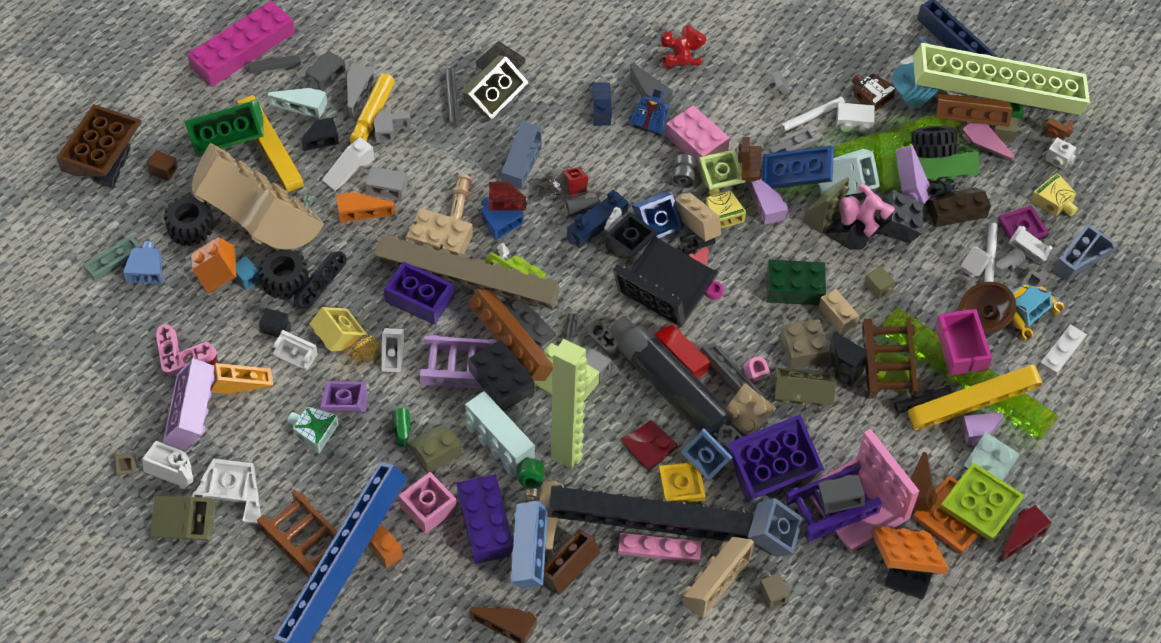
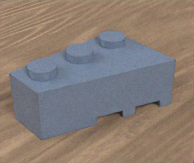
M524 121L521 122L510 152L507 155L506 162L502 165L499 172L501 183L519 189L523 188L542 150V127Z

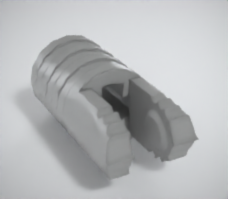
M1014 248L995 264L997 269L994 272L995 276L1001 279L1026 260L1024 253L1020 249Z

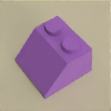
M327 381L321 410L336 413H366L368 403L366 382Z

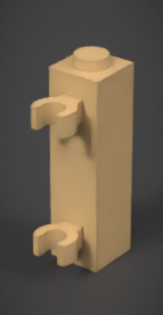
M543 481L541 491L535 488H528L527 501H539L548 507L551 486H563V484L556 481ZM547 518L546 557H552L558 518Z

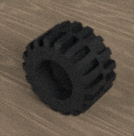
M930 126L913 130L911 132V145H913L917 157L942 158L958 153L957 129L949 126Z
M184 195L180 199L175 198L173 203L170 202L168 204L169 208H165L164 220L169 237L174 239L175 243L178 244L180 241L183 246L186 243L189 246H193V243L196 242L198 245L201 243L200 240L203 239L205 241L207 240V235L210 236L212 234L211 230L214 229V222L207 201L204 203L194 198L193 195H189V197ZM189 217L197 218L189 223L181 222L182 220Z
M271 250L272 253L265 254V258H262L261 264H259L262 287L268 295L272 294L273 298L277 299L280 296V299L285 300V297L288 296L291 299L293 298L292 295L296 294L309 278L306 260L297 250ZM281 270L292 271V273H290L287 276L275 275L277 272Z

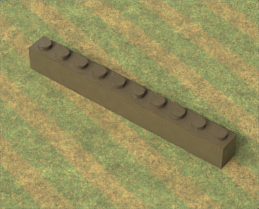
M381 235L374 253L377 261L400 267L403 262H406L446 281L479 290L493 291L496 295L554 310L561 290L557 281L551 278H546L545 280L533 273H528V275L521 273L520 270L515 268L505 269L497 263L491 265L482 259L476 258L472 260L466 255H454L445 249L436 250L427 244L421 246L409 239L405 241L399 240L394 235Z

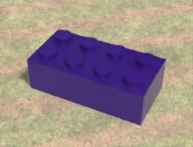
M496 474L456 482L457 495L474 564L511 557L513 539Z

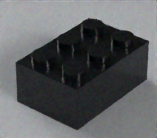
M501 339L468 358L469 372L502 411L534 394L535 381Z

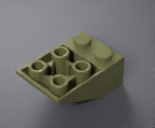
M847 177L826 189L805 212L803 222L821 234L825 229L829 230L835 218L839 219L841 217L839 201L846 197L849 191L848 184L850 179Z
M154 496L150 537L212 541L216 500L203 497Z

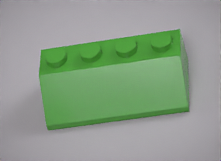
M968 146L958 147V153L948 157H918L928 181H937L940 177L955 179L959 175H962V177H973V174L979 173V152Z

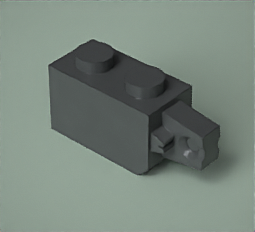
M328 50L312 66L307 68L305 72L306 78L300 84V89L326 90L346 71L345 60Z

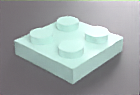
M985 432L964 466L969 468L974 462L1003 481L1020 456V453Z

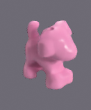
M862 184L857 190L865 193L866 198L864 202L860 204L858 199L853 196L844 197L839 201V212L841 214V222L846 226L852 224L857 219L865 224L863 232L867 237H870L880 227L874 220L877 211L881 210L880 215L886 220L895 208L883 202L878 195L871 191L869 186Z

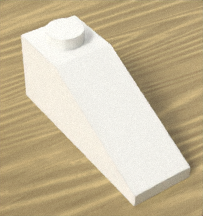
M361 137L346 148L322 179V182L336 191L374 160L373 147Z

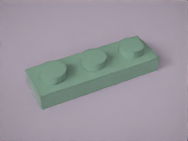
M130 235L83 264L84 269L95 281L128 261L133 248L142 247Z

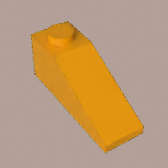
M215 363L213 371L215 379L210 387V391L212 393L232 394L272 387L271 369Z

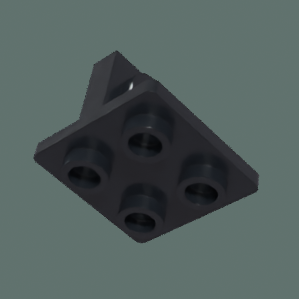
M890 568L884 586L923 600L933 573Z

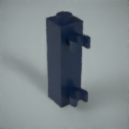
M613 189L607 194V198L583 216L579 214L574 218L575 222L567 227V240L570 244H575L578 248H581L604 230L606 222L615 207L621 209V217L628 212L629 202Z

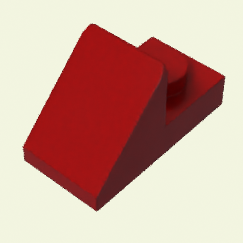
M580 167L562 170L563 178L568 185L569 195L587 192L588 176Z

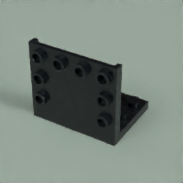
M657 236L650 241L632 269L616 265L613 269L619 292L681 328L719 274L716 269H711L658 239Z

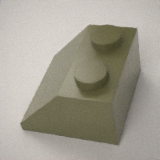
M442 424L407 443L427 473L462 455V444L453 431Z

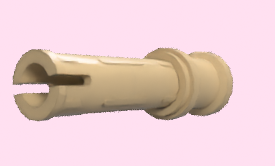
M465 174L456 176L455 181L457 183L453 189L454 201L450 217L461 220L464 202L469 196L468 188L472 182L471 177Z

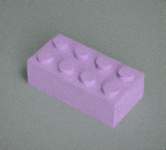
M192 358L177 374L163 443L180 449H187L191 444L195 443L198 437L203 435L205 431L203 423L208 414L207 402L212 395L210 387L215 379L213 365Z

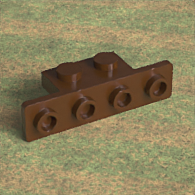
M742 137V144H739L738 163L742 162V180L754 182L760 180L762 146H750V137Z

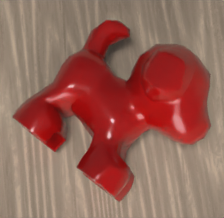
M685 25L682 28L681 38H674L671 32H663L661 34V47L672 48L675 55L674 57L672 54H665L666 57L662 59L663 68L668 69L677 65L698 66L703 63L701 56L693 59L690 54V50L696 51L702 45H705L706 36L703 33L695 30L691 25Z

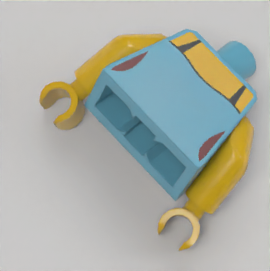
M1023 284L1015 291L1010 289L1016 299V312L1012 322L1017 329H1020V339L1024 342L1027 340L1024 334H1027L1030 338L1033 336V331L1030 328H1025L1024 325L1030 326L1049 309L1054 316H1058L1060 311L1064 309L1063 303L1055 302L1051 292L1047 291L1044 287Z

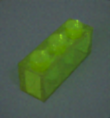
M879 133L874 137L876 169L880 184L878 191L901 190L896 150L904 146L900 133Z

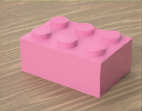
M693 105L666 123L665 136L685 154L696 158L697 165L699 157L728 151L730 138Z

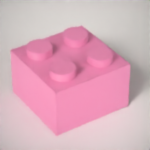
M431 472L398 495L400 508L425 534L457 511L456 498Z

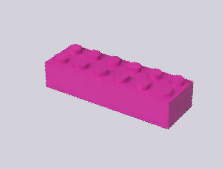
M271 0L187 54L189 66L210 87H213L295 33L293 19Z

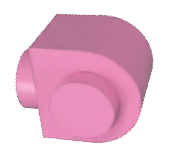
M762 357L751 358L744 364L745 376L749 380L752 379L753 382L764 379L763 375L770 373L767 362Z

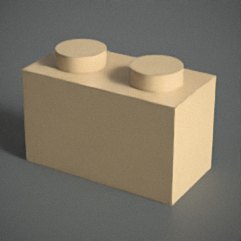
M837 289L821 297L818 309L841 336L857 327L858 313Z

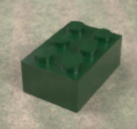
M769 259L766 271L767 303L819 305L821 297L826 295L825 262Z

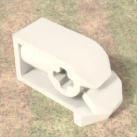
M155 441L142 459L144 472L177 484L179 488L185 489L193 482L189 458L185 452Z

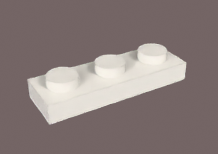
M1070 324L1041 361L1040 366L1057 375L1086 338L1087 334Z

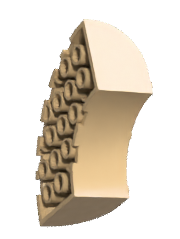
M212 143L208 145L197 166L192 181V190L196 199L204 203L207 201L231 217L230 220L238 225L241 224L251 234L252 239L259 244L264 242L278 249H294L307 244L316 237L324 223L318 216L314 215L313 217L311 215L312 210L304 206L296 197L292 199L288 197V191L277 183L270 184L267 177L259 171H251V167L243 161L236 162L228 152Z

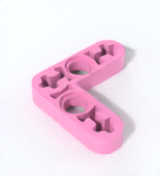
M167 324L157 329L156 338L161 368L169 376H176L187 364L185 360L190 355H193L194 359L205 363L210 362L216 356V349L209 342H203L179 352L176 331ZM173 346L172 351L169 354H165L166 349Z

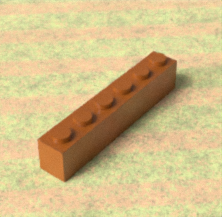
M477 289L467 303L494 338L497 341L501 339L534 381H545L553 370V363L493 291Z

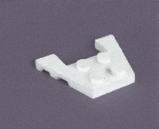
M213 459L202 477L199 487L191 497L246 503L243 523L258 525L257 519L261 517L254 464Z

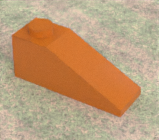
M356 192L336 195L340 222L395 215L394 202Z
M380 524L368 547L387 569L403 558V552L397 540Z

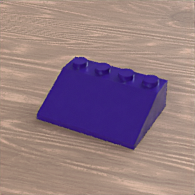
M801 414L728 443L738 483L746 502L824 470Z

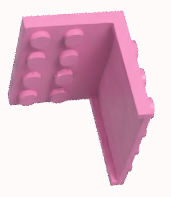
M871 429L864 432L856 459L818 479L821 480L838 473L847 466L853 467L859 464L861 467L859 478L868 498L874 499L879 497L882 502L880 513L834 531L850 553L874 540L871 534L873 526L895 528L909 520L919 494L918 488ZM813 495L810 496L809 499L825 519L826 516Z

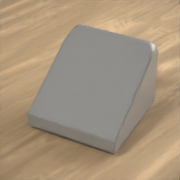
M1030 269L1020 285L1027 284L1034 287H1043L1048 281Z

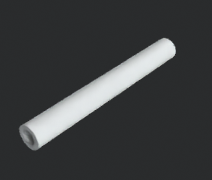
M839 97L782 123L781 128L786 132L838 108V104L845 103L843 97Z
M996 223L988 225L986 253L993 257L985 268L984 282H994L998 230Z

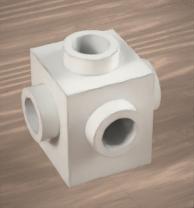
M1057 137L1049 148L1045 160L1065 170L1067 165H1072L1076 158L1074 155L1076 147Z

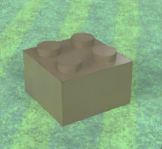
M820 319L782 325L780 339L789 369L827 363L830 351Z

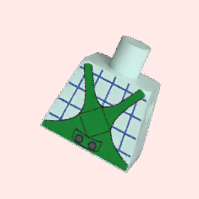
M307 407L302 415L292 412L287 420L288 423L294 425V437L316 453L321 452L339 425L337 415Z

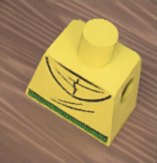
M1058 173L1035 190L1031 199L1032 203L1055 217L1062 211L1073 216L1078 210V207L1073 204L1076 196L1075 191Z
M719 188L709 191L710 196L706 198V206L719 215L721 228L745 222L746 211L732 192L721 193Z

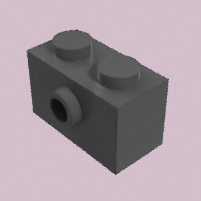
M847 475L843 478L829 479L818 483L819 495L825 514L865 506V494L859 475Z

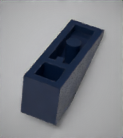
M592 82L593 126H611L612 101L610 83Z

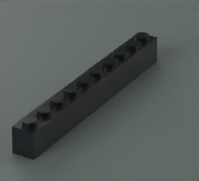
M562 485L551 486L548 501V517L722 541H729L732 537L749 539L748 535L753 521V513H748L745 510L733 511L727 510L724 507L711 508L706 505H689L685 502H667L664 499L652 500L643 496L630 497L625 494H608L604 491H587L583 488L571 489Z

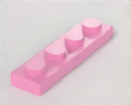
M620 533L618 554L700 563L702 541Z

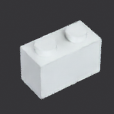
M838 104L836 130L872 133L874 126L873 105Z

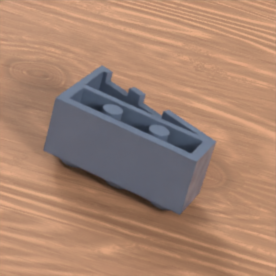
M1087 223L1051 270L1067 281L1109 256L1118 244Z

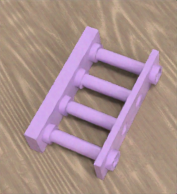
M437 335L424 337L425 349H430L428 369L420 370L421 385L483 389L469 372L468 361L466 372L455 371L457 351H469V358L475 355L476 352H480L497 342L496 339L439 337ZM438 349L449 350L447 370H435Z

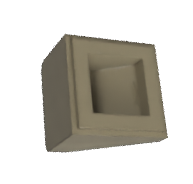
M136 453L114 455L116 475L136 473Z

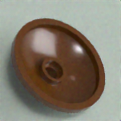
M983 282L971 287L963 295L959 303V311L976 309L984 334H990L1003 329L1011 322L1016 312V299L1007 286L998 282Z

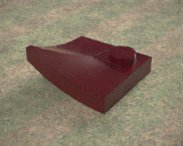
M649 420L636 431L621 438V442L626 449L648 471L661 463L678 448V444L652 420Z

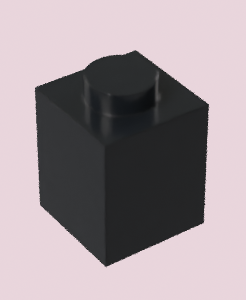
M266 308L259 321L260 332L274 337H279L282 330L289 332L291 322H289L288 314Z

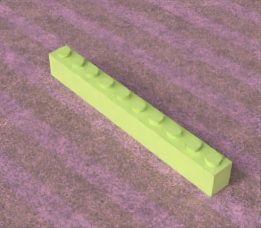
M563 339L553 354L551 459L572 469L574 464H579L583 457V453H581L584 445L582 443L584 437L582 430L585 425L583 423L585 417L583 410L586 404L584 402L586 396L584 388L587 383L585 381L587 374L585 366L588 359H586V349Z

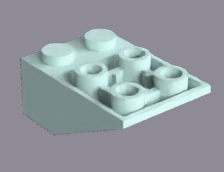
M861 149L833 158V181L818 183L820 194L822 195L826 189L847 177L850 180L848 184L849 191L846 195L861 193L862 191H858L857 188L862 184L869 186L871 190L880 187L873 152Z

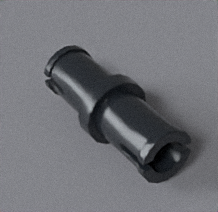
M947 179L936 182L935 185L928 187L927 192L932 191L928 195L930 197L945 195L948 191L955 188V184L951 185L954 181Z

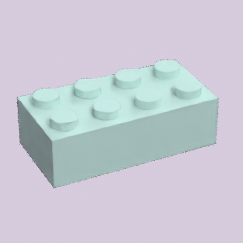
M483 391L465 404L466 427L471 433L475 432L478 435V440L483 446L487 445L491 449L490 452L496 460L500 459L502 461L504 469L509 474L512 472L517 477L520 463L526 459H535V445Z

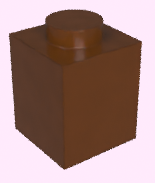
M157 150L147 161L149 174L167 181L171 179L178 168L175 157Z

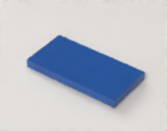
M830 145L763 154L762 181L772 189L832 182L834 147Z

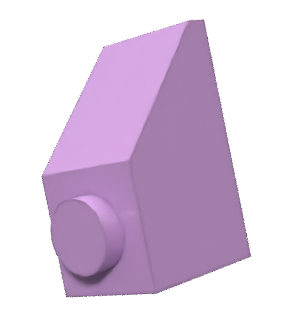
M1003 412L964 416L961 428L966 445L976 447L985 432L992 435L1002 421Z

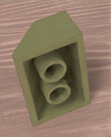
M498 55L462 93L471 104L492 120L528 81L506 56Z
M775 368L774 398L778 402L789 403L790 401H797L801 405L817 403L821 407L834 405L836 388L834 373Z

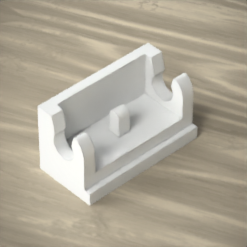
M1019 226L1008 243L1014 248L1020 249L1024 255L1038 264L1045 262L1053 247L1045 245L1028 233L1024 226Z
M282 330L273 345L276 348L273 356L306 371L318 355L316 345Z

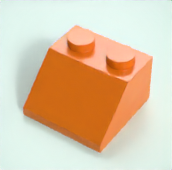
M217 237L191 253L192 270L207 292H212L237 277L235 246Z

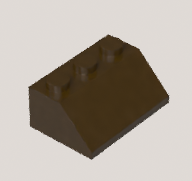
M976 187L930 197L925 202L935 228L987 218L991 208L986 192Z

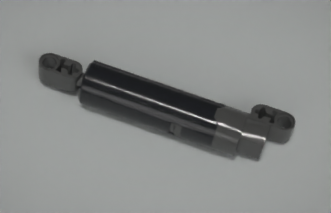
M625 315L619 318L611 326L610 330L600 321L591 323L588 330L593 340L610 356H617L621 353L647 381L654 385V388L698 433L705 429L714 439L719 437L729 451L728 443L732 441L726 438V436H732L734 440L742 438L732 426H729L733 421V414L682 362L678 361L675 355L646 326L639 325L636 327ZM598 330H603L600 335H595ZM607 340L613 344L612 347L607 344Z

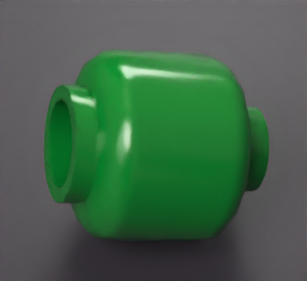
M533 458L523 460L518 470L520 484L529 489L539 487L544 481L545 468L543 463Z

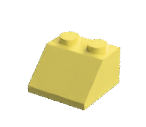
M322 307L310 322L314 333L321 338L324 346L330 351H342L368 336L350 311L344 308Z

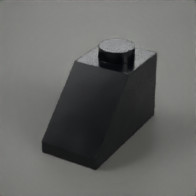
M333 117L317 120L312 124L301 138L303 151L339 144Z

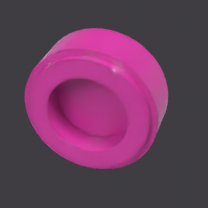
M713 281L705 295L709 299L717 300L723 296L724 287L721 283Z

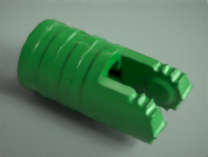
M398 408L392 411L393 432L395 433L397 446L401 447L407 444L409 431L411 430L410 412L406 408Z

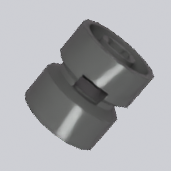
M680 154L674 158L671 183L675 187L691 188L694 185L697 167L696 158L688 154Z

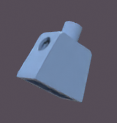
M145 241L142 248H133L131 250L123 272L126 283H163L162 258L159 249L154 248L153 242Z

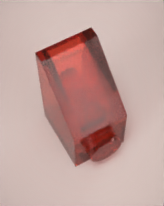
M489 182V211H526V196L509 182Z

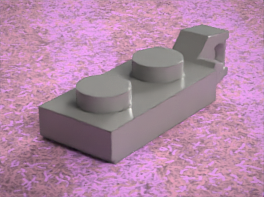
M806 127L778 139V142L770 148L769 154L805 149L817 144L818 139L810 128Z

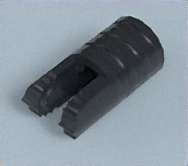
M696 233L680 237V242L691 240L694 242L692 245L683 247V253L716 243L715 238L704 241Z

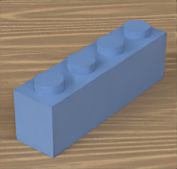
M539 501L516 504L510 578L511 583L521 589L543 586L548 507Z

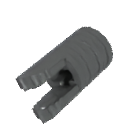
M584 196L566 200V209L569 216L587 213L589 209L594 208L601 201L597 197L585 199Z

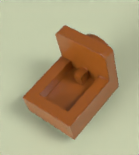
M1049 118L1043 133L1047 134L1050 138L1056 139L1058 137L1064 141L1066 137L1069 138L1074 130L1072 128L1073 120L1070 119L1068 124L1064 125Z

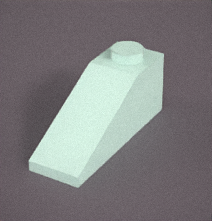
M304 88L268 93L270 106L320 119L327 105L326 92L321 90Z

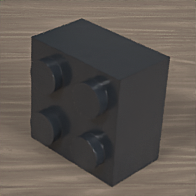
M895 190L882 199L883 202L892 205L895 210L886 220L879 215V231L906 243H911L923 234V203Z

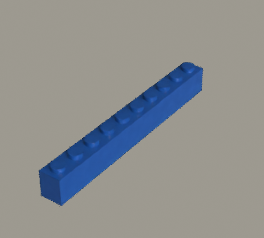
M384 462L378 464L273 638L278 643H310L407 480V477L394 465Z

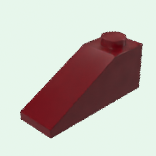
M1036 505L1030 509L1026 507L1018 514L1017 523L1000 557L1001 562L1048 531L1052 522Z

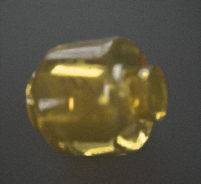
M361 335L351 345L354 351L351 355L359 363L361 361L369 363L380 353L379 346L381 345L372 335Z

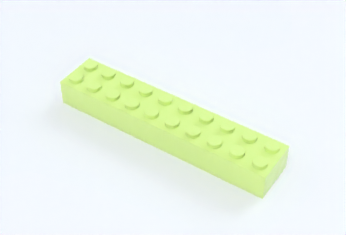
M921 43L913 55L916 85L1080 115L1090 103L1086 74Z

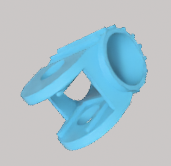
M913 62L900 65L895 69L892 76L893 84L899 91L902 99L918 109L940 90L915 84Z

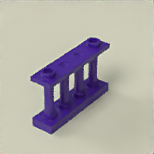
M859 464L853 467L847 466L838 473L804 487L793 488L787 493L786 505L796 503L808 523L804 535L808 542L880 513L882 506L880 498H868L865 491V506L843 510V512L838 514H825L826 518L819 522L815 521L803 500L813 495L824 513L818 483L829 479L843 478L847 475H859L861 468Z

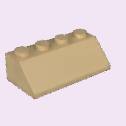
M732 537L728 543L724 542L719 548L718 552L720 553L716 558L713 556L707 563V569L704 572L700 571L694 580V585L692 587L688 586L682 595L684 597L683 605L701 618H704L750 561L754 541Z

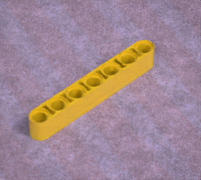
M254 95L236 101V105L256 98ZM261 108L264 121V137L257 138L256 141L259 147L264 150L263 154L267 161L271 162L270 166L274 173L278 174V180L282 187L286 188L289 193L303 187L304 183Z
M1030 365L909 409L907 413L914 430L917 431L921 427L924 429L1042 386L1043 382L1036 366Z

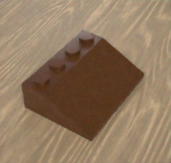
M93 104L56 157L61 171L74 176H106L142 121Z

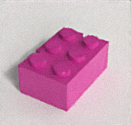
M977 310L939 314L935 329L938 339L941 341L940 345L949 374H965L969 369L971 373L987 371L992 356Z

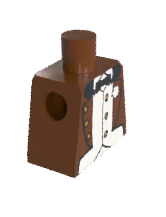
M857 74L852 79V83L856 86L854 97L861 105H873L874 112L894 98L895 86L876 74H870L865 79Z

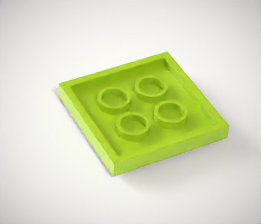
M973 462L942 502L940 509L992 542L1022 502L1025 495Z

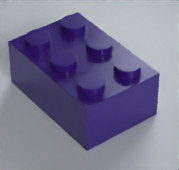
M403 262L384 288L385 302L435 325L454 298L453 284Z

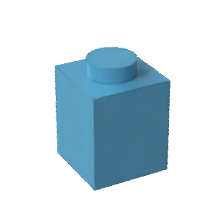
M247 257L236 261L237 277L235 279L245 290L261 281L259 270Z

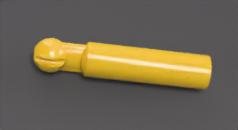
M386 73L379 74L356 122V127L350 135V144L360 137L367 142V138L374 128L375 117L382 111L395 83L391 75Z

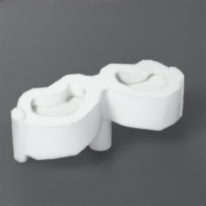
M502 243L497 246L499 257L507 261L509 250Z

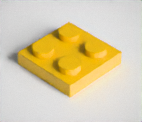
M690 462L659 466L664 500L674 503L705 501L706 496L701 473Z

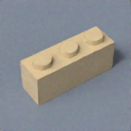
M686 193L674 199L681 222L704 241L721 235L719 215L693 194Z

